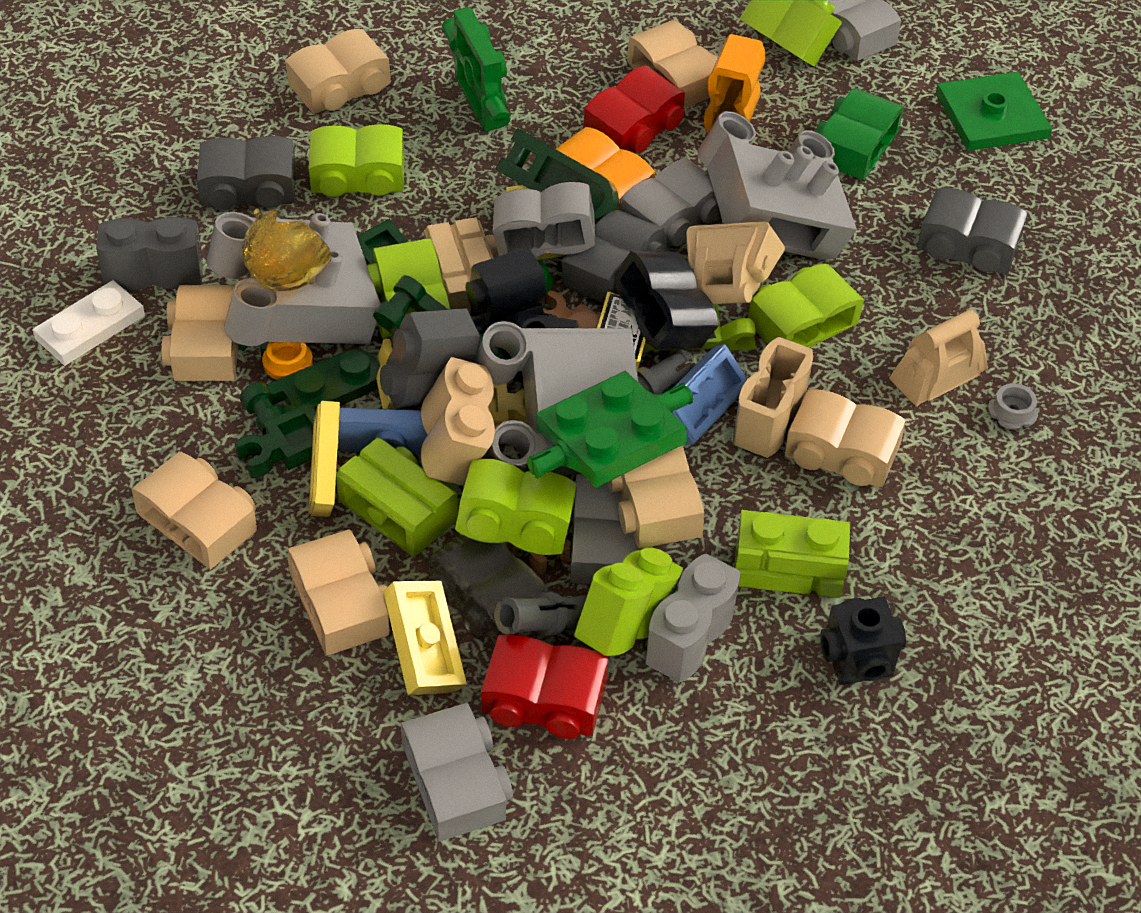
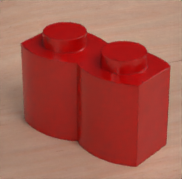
M648 66L638 67L628 73L616 87L603 90L585 106L583 129L585 127L594 128L608 136L619 149L630 152L635 150L640 153L650 145L654 136L665 129L672 131L681 123L685 113V92Z
M511 634L498 635L481 689L482 713L489 714L493 721L506 727H519L525 722L546 727L547 731L552 735L564 739H573L579 734L593 736L608 680V657L582 647L552 646L531 637Z

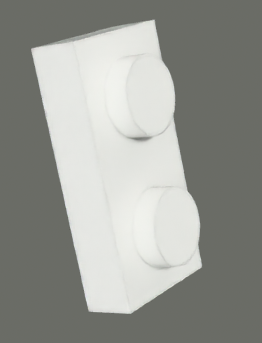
M112 280L33 328L35 340L65 366L144 317V308L141 303Z

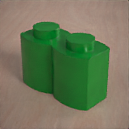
M853 88L845 98L840 96L837 99L830 119L827 122L821 121L815 132L824 136L832 144L835 151L832 159L840 172L865 180L898 133L904 106L858 88Z

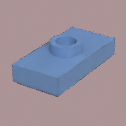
M726 344L714 346L674 386L685 383V386L690 388L693 395L692 404L671 412L686 426L687 443L685 445L694 444L734 403L747 380V377Z
M340 408L338 433L340 451L361 452L362 449L379 437L395 449L402 446L412 454H421L422 444L428 435L422 423L421 411Z

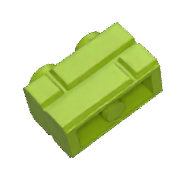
M377 437L361 450L358 457L355 455L338 469L336 474L338 501L414 558L457 521L458 494L454 485L450 482L429 478L424 469L419 466L414 455L405 447L399 446L395 449L386 441Z
M741 510L734 568L740 571L739 587L810 594L813 590L816 591L818 596L841 598L849 562L850 522Z

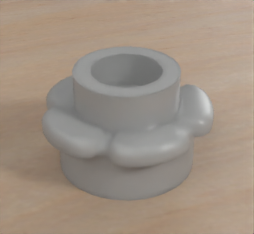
M1016 383L1006 384L995 394V399L989 401L988 411L990 416L997 418L999 424L1005 428L1017 430L1022 425L1030 427L1038 418V412L1035 411L1037 398L1034 392L1024 385Z

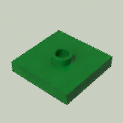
M1018 71L937 84L935 94L967 151L1050 138L1052 127Z

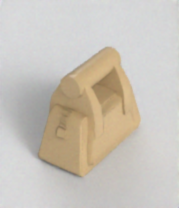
M765 221L698 225L689 227L686 232L688 263L694 272L697 289L703 291L712 304L750 303L752 295L758 290L760 283L768 278L785 250L783 243L771 225Z
M967 310L919 334L911 341L906 354L889 379L915 406L925 401L933 400L976 378L981 372L988 370L985 343L980 338L977 329L980 325V320L976 312Z

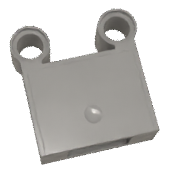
M729 111L722 112L698 148L697 153L700 161L707 167L723 224L765 221L771 225L785 247L784 252L822 260L837 258L857 231L838 177L839 169L832 159L835 155L832 144L821 134L805 130L800 132L788 152L752 145L751 142L756 136L753 125L740 114Z
M225 212L217 217L206 256V263L209 269L215 274L227 278H240L246 275L249 270H253L255 278L240 280L234 286L224 324V331L231 340L245 346H259L265 342L370 344L377 323L373 313L380 305L372 278L369 275L353 223L331 222L329 217L322 213L312 215L311 220L252 218L237 212Z
M506 321L497 322L489 326L479 343L473 363L486 366L491 374L493 384L496 385L508 383L514 379L518 371H522L527 424L522 421L510 420L497 426L492 445L482 459L500 460L516 466L523 472H528L530 470L527 465V457L552 447V443L537 429V412L625 370L638 382L632 328H521L514 323ZM499 347L506 350L510 354L511 359L505 360L496 357L490 348ZM507 444L515 447L520 453L521 459H509L504 456L498 445ZM561 466L551 471L560 475L581 474L568 468V466Z

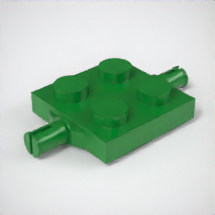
M471 7L454 10V18L446 19L441 27L453 52L455 78L484 132L504 127L510 122L511 115L507 111L506 98L502 89V78L507 75L503 53L500 50L495 51L491 44L487 25L479 23Z
M625 370L536 413L537 429L552 443V447L527 457L528 468L532 475H535V478L538 479L542 475L561 466H568V468L580 472L597 488L687 443L686 426L671 412L692 404V392L688 386H685V383H680L678 386L659 395L647 391Z

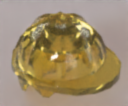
M257 207L253 209L252 213L256 220L249 227L242 247L246 268L262 286L275 291H292L307 284L313 285L316 282L314 278L326 268L332 259V254L327 244L310 226L302 221L277 222V210H271L263 215Z

